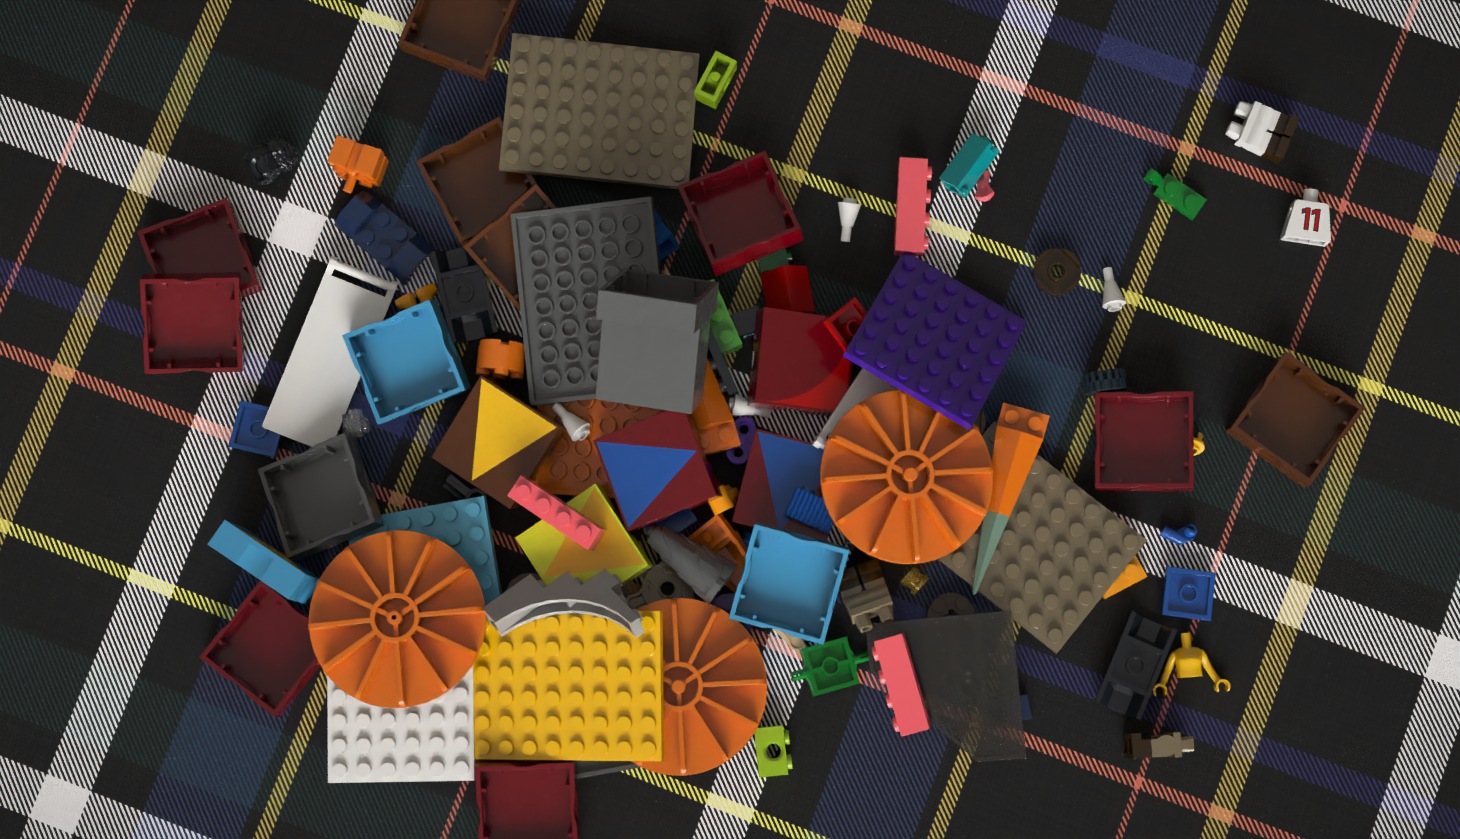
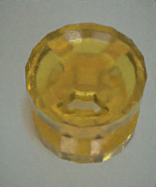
M915 565L900 581V584L907 586L910 589V593L914 596L929 580V577L922 575L919 572V568Z

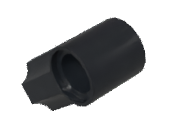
M453 472L445 480L443 487L459 500L473 498L474 495L481 494L486 496L487 505H489L488 495L458 474Z

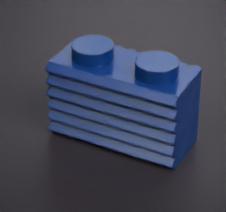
M802 486L801 489L796 487L784 516L828 535L834 522L827 511L824 500L814 495L815 491L809 487Z

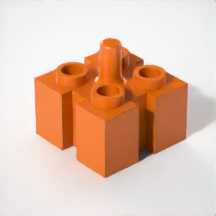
M337 135L327 162L332 166V171L337 173V177L346 180L343 191L352 193L356 180H359L358 183L368 188H372L373 185L380 187L389 160L384 156L385 154L381 149L366 144L362 145L354 140Z

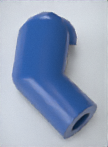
M1187 524L1181 529L1174 530L1165 525L1160 536L1175 544L1182 545L1196 537L1197 527L1193 524Z

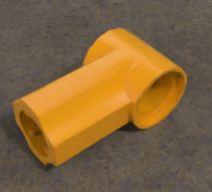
M729 484L719 486L723 496L708 502L714 515L734 507L739 496V491L736 487H731Z

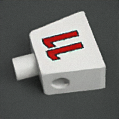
M1304 189L1303 200L1297 199L1291 203L1280 240L1323 247L1330 243L1329 205L1317 202L1318 190Z

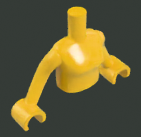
M1181 633L1182 647L1171 652L1162 676L1158 684H1155L1151 694L1156 697L1155 689L1161 687L1163 696H1166L1167 687L1165 685L1174 667V662L1177 678L1203 676V665L1214 682V690L1216 692H1219L1220 682L1225 684L1226 692L1230 690L1231 685L1228 680L1219 678L1204 650L1191 646L1190 633Z

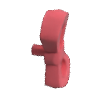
M985 170L976 183L978 189L975 193V198L981 202L988 201L994 196V191L988 181L990 177L988 170Z

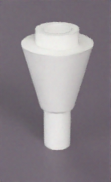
M843 198V202H838L842 226L841 241L850 242L851 228L855 223L861 204H857V199Z
M1107 267L1103 269L1105 284L1102 307L1108 309L1109 312L1121 310L1126 301L1116 281H1114L1112 267Z
M736 393L733 397L728 398L727 405L732 416L757 415L765 418L770 417L771 409L747 406L748 400Z
M556 403L552 407L561 418L572 441H581L590 433V424L568 412L560 403Z

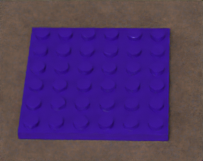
M902 252L844 352L843 357L970 430L1028 321L913 254Z

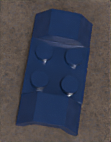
M366 190L358 193L339 213L334 224L404 285L409 282L413 272L424 259L431 255L430 252L436 251L417 232Z

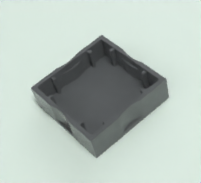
M342 433L314 445L301 454L285 457L258 469L267 499L275 512L277 529L288 559L300 561L384 526L357 443L351 435Z

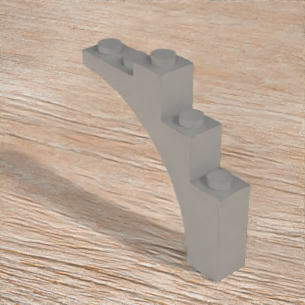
M603 569L585 583L579 577L574 578L567 571L547 586L541 579L537 581L529 574L483 607L489 623L501 636L533 620L569 613L589 614L609 619L626 628L636 638L644 633L641 624L643 618L635 608L631 610L628 607L629 603L621 589L623 586L622 581L616 574L611 575L606 569Z

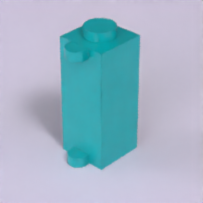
M973 133L939 177L947 190L963 198L969 194L1000 152L996 147L992 146L994 144L992 140L984 135L979 137Z

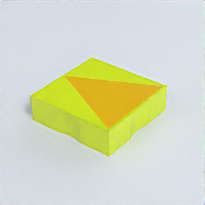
M596 483L567 502L568 505L607 530L593 551L585 549L544 520L539 521L515 537L546 586L567 571L574 578L579 577L585 583L603 569H606L611 575L616 574L623 585H625L653 566L636 538L626 530L619 512L603 487Z

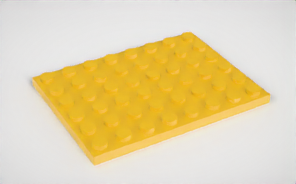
M638 611L643 618L641 624L644 633L637 638L623 626L609 619L589 614L569 613L539 618L515 628L504 636L497 632L486 617L483 644L473 664L474 759L664 761L663 611Z

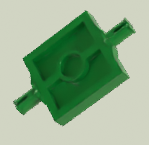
M846 636L825 642L824 645L817 644L799 649L803 661V669L790 672V677L799 674V676L791 678L792 682L806 678L812 697L860 684L857 675V664L870 661V656L860 658L869 655L867 651L854 655L849 647Z

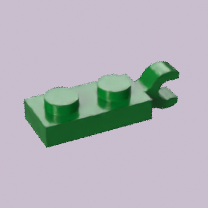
M1150 169L1143 178L1144 181L1157 188L1153 195L1190 220L1195 218L1207 200L1168 173L1162 178L1158 172Z

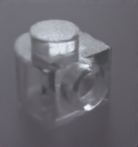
M362 409L348 410V414H342L344 433L354 438H364L366 433L370 432L369 419L364 418Z

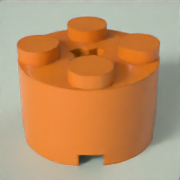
M501 339L480 340L476 367L477 375L489 376L491 374L492 379L505 380L506 376H509L511 379H524L525 352L523 343L509 341V343L501 342Z

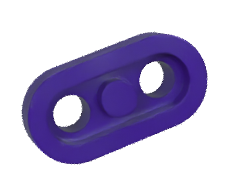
M740 417L734 421L741 446L726 450L728 460L736 465L744 464L748 460L756 431L755 423L748 417ZM741 426H747L749 431L746 434H742L739 429ZM741 449L743 454L740 457H736L734 451Z

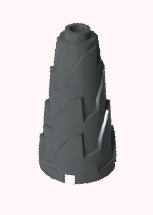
M653 524L645 535L648 538L647 543L655 549L660 558L673 568L677 575L708 604H711L717 597L722 587L729 581L738 567V564L727 557L719 555L705 545L698 544L682 533H676L664 525L659 524L656 526Z

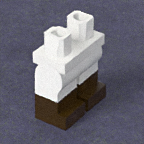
M1240 101L1236 106L1234 115L1243 118L1244 122L1240 125L1231 121L1225 135L1236 140L1234 145L1242 146L1244 149L1278 164L1285 156L1291 141L1290 138L1293 136L1300 118L1292 114L1288 116L1257 101L1253 104Z

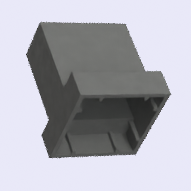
M624 268L598 290L596 319L602 320L596 399L692 414L703 401L710 320L717 308L719 282Z

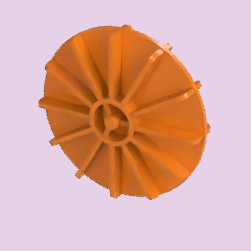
M900 389L876 394L855 405L833 428L821 458V492L835 527L858 549L870 556L891 563H925L939 559L958 549L980 526L987 514L992 496L994 467H992L990 454L979 432V427L973 424L971 429L968 430Z
M414 531L380 532L360 539L344 548L325 569L320 579L317 580L312 596L308 630L318 662L328 677L341 690L359 701L378 707H414L428 703L447 693L464 678L473 666L485 636L486 614L483 610L485 599L480 583L471 567L461 555L446 543L429 535Z
M672 598L655 601L636 609L637 611H663L664 761L631 762L649 771L672 776L698 774L720 766L735 756L748 743L763 716L767 697V676L764 661L757 644L739 621L729 619V613L707 602L688 598Z

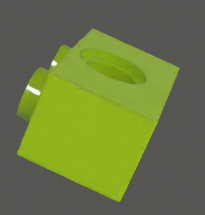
M715 51L694 91L696 100L716 109L737 70V61Z
M783 725L757 728L754 734L759 778L788 775V769H793L791 754L786 755L785 745L790 744L789 731L784 730ZM770 744H777L780 747L781 753L777 758H770L767 755L766 749Z

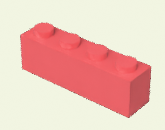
M899 158L894 255L909 252L914 256H922L924 250H928L929 236L925 235V226L929 227L930 212H926V203L930 204L931 189H927V180L932 178V166H928V159Z
M520 475L507 495L587 550L593 551L607 531L526 476Z
M905 633L874 641L875 646L872 647V653L875 661L879 660L882 670H879L878 673L882 685L886 684L888 694H885L888 707L894 710L895 717L892 718L895 731H900L902 737L930 729L931 723Z

